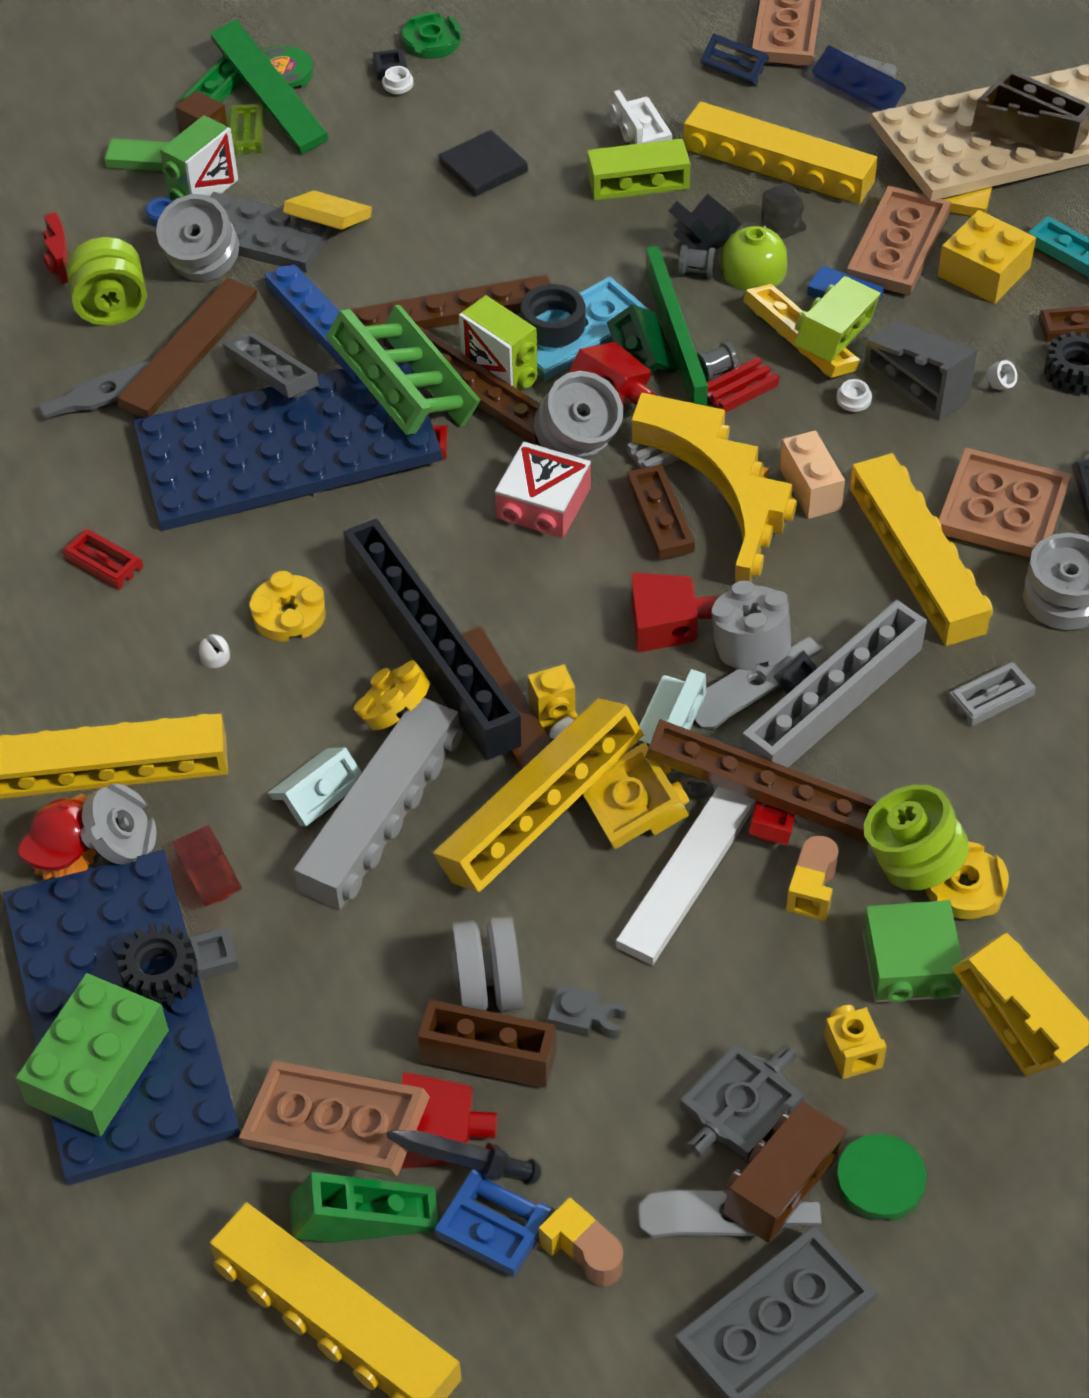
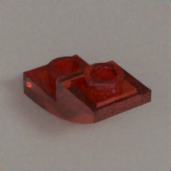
M209 824L172 842L204 907L215 902L224 901L231 894L242 890Z

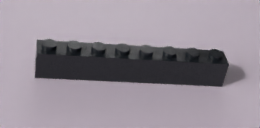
M376 518L344 530L347 565L417 664L424 671L450 709L458 711L459 723L485 760L488 761L521 747L520 713L379 520Z

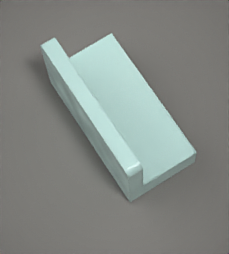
M691 669L686 681L667 675L662 676L639 727L644 736L637 742L638 744L645 742L649 747L659 719L690 730L707 693L705 673Z
M346 747L327 748L270 790L268 794L272 800H283L300 826H308L343 799L362 772Z

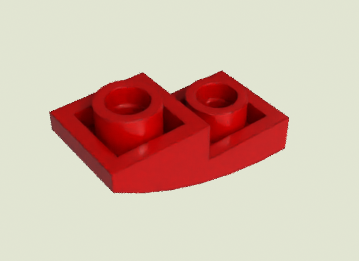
M53 212L44 216L47 230L42 231L47 254L43 255V261L50 274L55 273L60 282L65 284L69 282L66 271L69 251L61 220L57 213Z

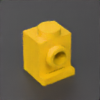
M565 664L528 675L529 705L545 732L551 730L557 722L566 717H571L573 720L578 717L575 706V685Z
M844 1005L835 1009L830 1014V1018H826L824 1038L841 1078L845 1079L883 1068L887 1045L884 1039L881 1040L867 1007L855 1010L852 1005Z

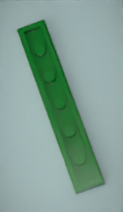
M237 19L210 32L213 43L301 154L329 141L326 130Z
M658 246L646 247L645 273L689 402L707 406L708 385L661 250Z

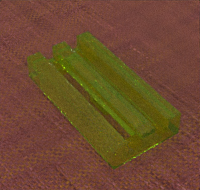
M263 104L231 106L230 128L235 155H237V150H243L244 155L250 154V149H256V154H263ZM256 112L255 140H250L251 113ZM239 113H244L243 140L238 141Z

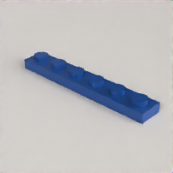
M295 264L282 266L276 271L264 274L266 286L355 382L361 381L325 337L339 313V310Z

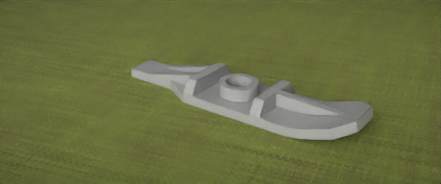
M808 637L791 647L788 655L777 664L768 666L767 661L756 664V669L754 670L738 669L706 688L707 693L694 721L702 729L718 728L735 713L781 687L773 676L797 653L804 650L812 658L819 654L822 648L811 637ZM757 680L760 681L762 685L756 686L750 684L749 682Z
M676 1190L649 1193L639 1204L640 1228L652 1238L677 1235L756 1236L737 1222H728L721 1217L727 1199V1194L723 1191ZM802 1202L782 1228L820 1226L819 1202Z

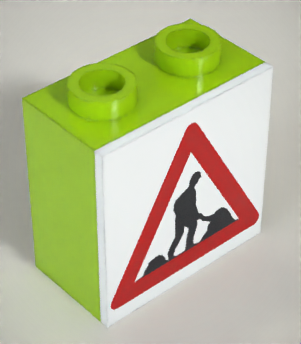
M487 295L459 314L460 343L463 355L520 391L533 385L538 379L537 329Z

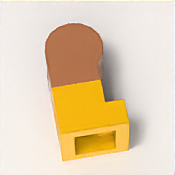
M814 836L805 841L788 890L786 911L826 922L831 906L833 888L826 887L825 884L835 875L838 858V847L832 839L825 836Z
M571 1197L538 1228L539 1246L552 1257L562 1249L583 1267L585 1277L592 1284L606 1287L613 1285L621 1277L623 1271L622 1244Z

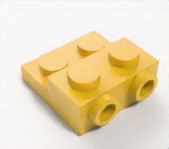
M645 742L625 753L583 793L615 850L651 829L655 836L689 816L684 807L685 804L690 802L679 781L673 784L669 782L666 775L672 772L670 767L645 758L649 748Z

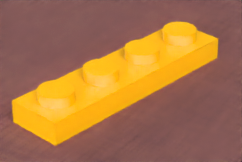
M772 284L746 290L743 302L757 316L763 318L779 335L794 345L799 332L795 330V325L803 310ZM794 345L802 355L809 358L830 378L856 371L860 361L847 348L830 363Z

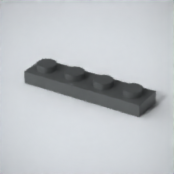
M255 332L223 343L225 354L228 358L288 398L303 396L309 389L319 386L317 372Z

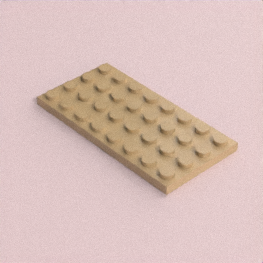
M1089 64L1031 77L1089 103ZM991 86L871 113L869 123L930 201L1089 164V133L1087 139L1075 152L1069 154L971 132L977 101Z

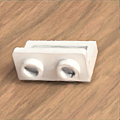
M620 90L613 91V104H610L609 112L613 123H617L621 128L625 142L633 145L672 140V133L648 96L627 102Z

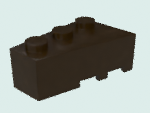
M1009 68L978 99L971 132L1073 154L1087 139L1089 133V103Z

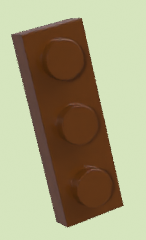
M662 464L627 471V483L659 560L695 552V540Z

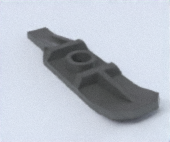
M150 362L138 363L80 383L67 395L38 404L44 419L58 414L83 410L95 412L98 410V407L118 401L120 394Z

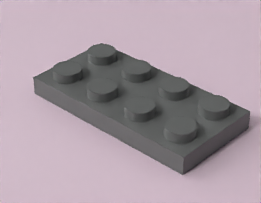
M214 191L210 196L217 200L225 209L230 222L237 232L240 243L238 256L278 266L295 264L302 272L307 273L333 232V227L285 214L283 208Z
M813 1226L675 1336V1344L722 1398H757L876 1300L877 1291L824 1235Z

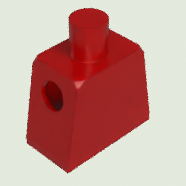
M616 342L579 349L568 372L585 371L595 373L606 379L619 393L622 405L633 403L637 406L641 393L656 395L655 392L646 387L651 376L650 370Z
M631 573V605L637 653L694 642L697 639L698 620L712 619V607L717 600V596L695 597L693 579L689 576Z
M403 1072L402 1084L424 1088L430 1096L416 1131H423L470 1144L471 1138L496 1139L498 1112L474 1111L472 1087L461 1083ZM408 1150L401 1169L454 1163L416 1154Z

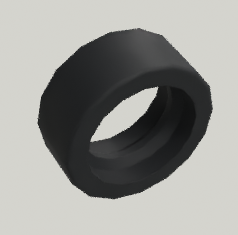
M562 284L541 285L530 290L522 299L520 318L537 329V345L557 348L573 343L583 334L586 323V304L582 295L571 287ZM549 309L562 310L572 315L558 322H546L535 317L541 311Z

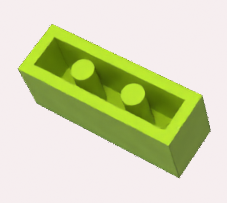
M683 138L587 150V176L594 201L690 189L691 163Z
M844 276L836 285L830 284L823 298L817 297L808 312L803 311L795 325V330L799 332L794 345L831 363L870 323L881 293L847 276Z

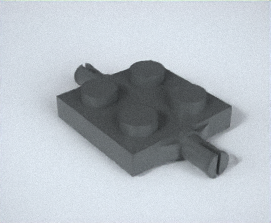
M736 1042L680 1099L679 1108L698 1122L702 1128L686 1143L690 1153L694 1152V1156L700 1158L714 1141H718L727 1145L744 1160L748 1161L755 1146L761 1140L766 1142L772 1136L773 1128L784 1112L791 1114L804 1101V1093L789 1083L782 1073L792 1060L797 1057L795 1051L792 1048L788 1050L789 1046L783 1044L769 1060L751 1054Z

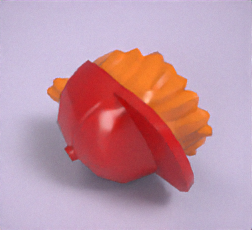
M79 794L74 798L54 800L43 806L35 814L29 833L18 847L21 860L35 869V875L42 874L45 880L52 877L60 878L87 870L88 864L94 863V856L97 855L96 849L87 847L81 838V829L84 827L82 810L88 796L85 797L84 794Z

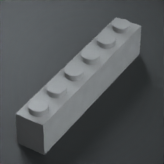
M896 600L742 733L741 750L786 767L791 766L922 650L927 620Z
M423 698L411 712L409 709L405 711L400 721H398L295 867L294 874L298 893L338 911L343 908L348 899L355 898L361 888L362 878L369 868L373 869L377 866L390 838L394 839L399 834L403 825V818L410 808L415 809L418 806L423 795V789L430 779L435 780L446 755L449 751L453 752L457 749L462 738L458 711Z

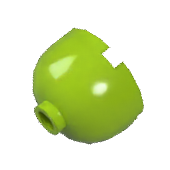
M749 226L737 230L728 238L722 250L721 269L723 270V277L733 287L744 291L768 284L776 287L782 283L787 274V249L779 235L771 229Z

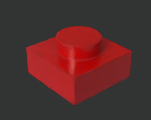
M756 800L748 834L757 836L765 842H777L788 845L795 815Z

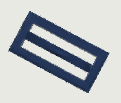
M713 33L700 62L704 66L757 86L758 76L763 73V65L765 62H768L770 57L764 52ZM716 44L753 57L757 61L754 64L718 50L715 46ZM713 55L749 69L752 72L751 74L710 59V57Z

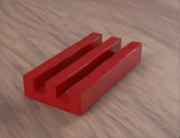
M757 357L707 382V399L716 408L723 409L726 413L779 386V376L776 373L771 375V368L768 365L762 366V360ZM732 393H735V394H733V395H731V396H729V397H727V398H725V399H723V400H720V399H722V398H724V397H726V396H728V395H730V394H732Z
M88 528L82 531L62 550L65 560L119 591L124 587L123 581L125 579L130 581L134 577V570L140 572L144 568L141 558ZM84 542H87V543H89L90 545L96 547V548L99 549V550H96V551H95L94 549L88 547L87 545H85V544H83V543H84ZM106 554L124 563L125 566H122L116 563L115 561L109 559Z

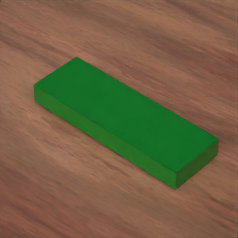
M223 56L181 98V101L197 90L222 103L243 80Z

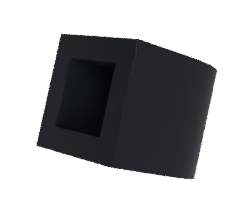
M709 194L702 199L692 212L678 201L668 210L677 220L674 224L677 230L673 236L684 245H687L689 249L707 251L710 248L718 249L742 225L729 210Z

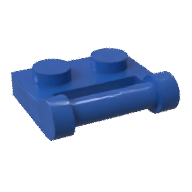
M473 1169L434 1229L435 1237L515 1278L539 1238L538 1228L554 1213V1208L543 1202L537 1205L483 1178L479 1170ZM481 1196L528 1220L524 1227L475 1202L474 1199Z

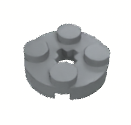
M111 784L108 787L95 791L85 800L82 810L84 827L81 829V838L87 847L96 849L107 860L115 864L124 865L136 861L137 856L147 855L152 851L157 836L156 825L153 818L147 819L142 809L147 804L138 793L125 785ZM115 818H118L121 829L118 827Z

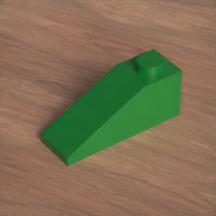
M311 1172L290 1196L292 1236L295 1239L339 1243L435 1232L434 1229L439 1223L435 1187Z

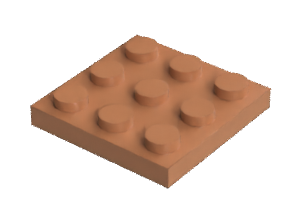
M965 447L939 517L942 532L945 536L1030 558L1032 550L1039 541L1053 535L1072 474Z

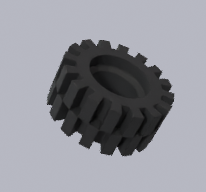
M1075 331L1069 332L1068 338L1063 333L1058 335V340L1054 338L1048 347L1044 366L1045 379L1047 382L1053 381L1052 387L1058 389L1060 386L1063 387L1062 393L1068 394L1069 390H1073L1074 396H1080L1081 391L1084 390L1085 394L1089 395V338H1086V332H1081L1080 336H1076ZM1077 361L1084 363L1085 366H1078L1071 364L1069 362Z
M152 924L148 925V933L143 934L141 928L134 931L136 940L128 936L123 941L125 949L119 948L117 967L124 989L160 1004L161 1000L167 999L169 1006L175 1004L174 995L178 994L183 999L188 995L186 987L194 988L196 984L195 977H198L199 971L194 947L188 935L184 937L183 931L177 927L172 933L170 925L162 924L161 931H157L156 925ZM167 956L174 960V965L162 974L148 975L142 971V966L152 958Z

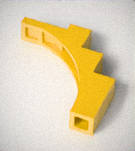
M641 393L632 417V442L657 448L678 457L700 471L717 487L734 512L743 540L736 562L735 583L745 580L752 582L753 576L760 577L762 572L764 555L761 554L763 546L769 548L773 533L782 535L786 521H793L797 500L791 499L792 484L761 477L763 462H758V446L728 440L730 426L725 425V410Z

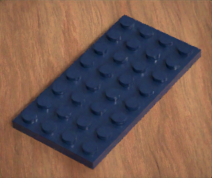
M410 362L396 363L404 374H413ZM339 369L317 375L319 386L309 389L305 395L300 397L288 398L270 386L133 421L162 531L442 461L441 448L429 415H427L416 434L406 435L362 381L355 382L344 369Z
M164 849L148 853L147 855L137 856L136 861L124 865L111 863L3 892L36 1047L86 973L124 988L117 967V960H119L118 951L119 948L125 949L123 941L128 936L136 940L134 931L141 928L143 934L149 932L148 925L152 924L156 925L157 931H161L162 924L170 925L172 933L177 927L183 931L184 937L187 936ZM167 956L152 958L142 966V971L148 975L162 974L174 965V960ZM195 977L196 984L193 989L186 987L188 995L185 998L181 999L176 994L174 995L175 1004L169 1006L167 999L161 1000L169 1031L101 1137L51 1115L63 1173L68 1186L240 1136L239 1125L199 977Z

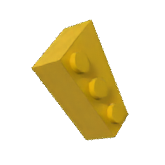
M1007 932L989 941L952 967V970L1025 1077L1060 1065L1089 1045V1020Z

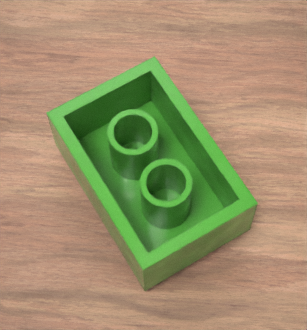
M86 973L16 1077L25 1103L101 1137L169 1031L162 1004Z

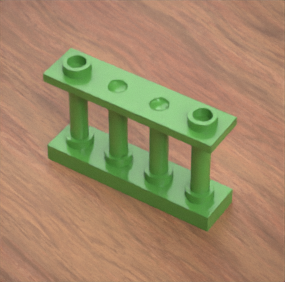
M401 305L394 306L384 324L364 326L350 309L340 310L325 336L406 435L416 434L428 413L447 411L460 427L465 426L481 401ZM386 338L394 349L384 350L376 339ZM410 362L411 368L415 373L404 374L396 363ZM426 386L436 398L425 399L416 387Z

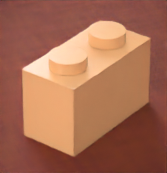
M814 430L782 439L780 471L787 483L792 484V492L806 517L811 519L841 510L845 479L817 431Z

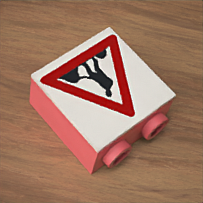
M523 441L495 490L496 518L510 524H517L537 530L543 534L564 538L591 489V461Z

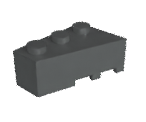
M895 321L867 339L864 365L940 421L969 401L977 350L908 324Z

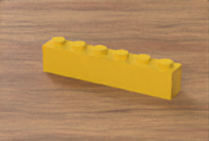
M702 101L699 102L684 122L683 141L686 150L857 205L861 204L875 182L877 156Z
M893 453L853 464L850 483L852 494L945 647L987 634L989 620L993 614L991 602L986 595L981 594L976 586L972 571L969 568H965L962 564L954 543L949 542L945 537L939 519L936 516H932L926 507L925 498L922 492L916 491L911 483L906 467L899 464Z
M598 698L433 852L451 883L478 893L483 890L644 736L626 704Z
M222 713L0 736V799L108 787L111 784L134 785L228 775L227 741Z
M246 1202L210 1241L215 1260L213 1266L225 1279L233 1282L237 1278L248 1287L247 1292L254 1301L264 1308H268L270 1305L283 1314L282 1319L289 1328L299 1335L307 1332L318 1341L317 1346L323 1354L336 1363L342 1359L354 1368V1376L370 1390H375L378 1387L389 1395L390 1398H448L461 1382L460 1362L249 1203Z

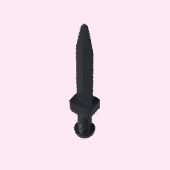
M391 1130L386 1134L388 1139L413 1153L477 1169L485 1179L496 1181L504 1174L523 1179L524 1185H533L539 1181L542 1175L541 1166L535 1159L530 1158L527 1161L511 1158L496 1144L487 1143L485 1148L423 1131Z

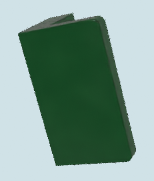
M631 304L606 322L613 341L646 366L651 374L657 369L670 373L678 370L657 315L653 311Z

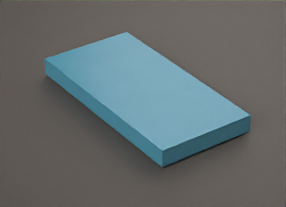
M610 276L580 292L579 294L582 295L586 304L584 332L578 340L566 346L553 348L537 345L538 376L547 381L570 368L579 349L614 342L606 322L631 304L649 309ZM549 309L536 316V318L546 322H558L572 315L562 310Z

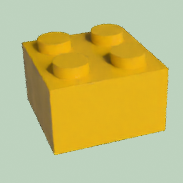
M978 210L942 245L938 277L996 304L1030 269L1036 237Z

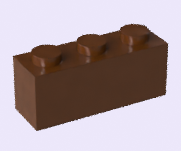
M431 999L428 1001L417 1036L421 1063L547 1088L557 1051L556 1025Z
M804 1101L791 1114L784 1112L773 1128L771 1139L767 1143L761 1140L753 1149L748 1159L749 1165L743 1172L739 1169L735 1170L728 1179L723 1190L727 1194L723 1214L769 1244L840 1156L847 1129Z

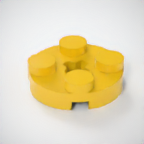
M288 571L275 572L271 579L261 584L251 597L250 612L257 631L264 637L279 642L290 641L289 637L300 634L303 639L315 633L321 627L326 617L325 597L322 587L306 577L292 575ZM292 604L296 608L295 610L288 608L285 612L281 611V607Z
M414 660L405 663L393 671L384 668L372 677L370 681L372 687L355 704L354 711L372 730L390 727L400 721L396 715L405 707L411 712L422 701L429 689V680Z
M968 841L969 852L962 867L951 878L938 886L925 889V892L930 901L950 900L954 917L978 919L987 915H994L999 911L1001 903L1006 896L1009 875L1006 865L998 855L994 858L991 854L984 852L985 846ZM961 874H967L969 880H976L977 883L966 886L958 881Z

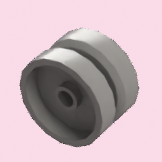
M189 194L177 198L166 206L158 218L156 234L159 245L167 255L171 266L180 276L190 281L207 282L221 277L231 269L238 258L240 243L237 232L230 222L225 209L217 200L207 195Z
M585 371L566 373L554 382L535 413L534 430L539 443L545 448L591 461L602 453L623 421V405L619 393L609 381L595 373Z
M1069 532L1053 534L1039 541L1032 550L1022 598L1026 609L1039 622L1051 628L1063 630L1082 629L1089 626L1088 536Z
M512 916L490 918L487 924L488 946L481 945L479 927L474 920L452 923L454 950H451L455 990H459L461 1006L486 1011L488 1008L487 987L493 986L496 1007L501 1012L523 1010L520 966Z

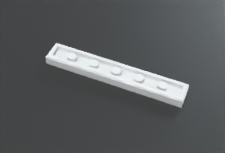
M718 786L617 938V949L652 966L654 965L753 812L756 800Z

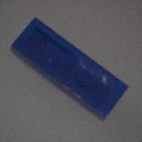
M830 45L827 46L811 70L813 75L820 80L880 111L894 108L907 89L904 83Z

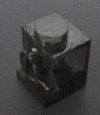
M783 183L763 191L761 223L765 228L777 233L781 240L806 230V224L802 221L804 204L801 197L796 193L794 186Z

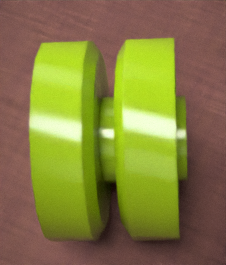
M101 237L90 239L78 245L69 255L66 271L74 310L82 319L97 325L110 326L122 324L134 318L144 308L147 292L139 254L132 245L121 239Z
M912 784L895 789L879 799L869 810L864 821V837L876 855L881 869L891 884L904 890H923L938 886L951 878L962 867L969 852L968 837L962 825L956 819V813L949 799L942 790L930 785Z

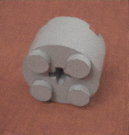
M745 580L733 584L732 590L724 593L715 601L712 607L714 640L719 657L725 664L737 669L754 670L758 663L768 661V666H772L782 661L791 650L789 604L787 595L784 592L776 591L769 587L754 586L752 582Z

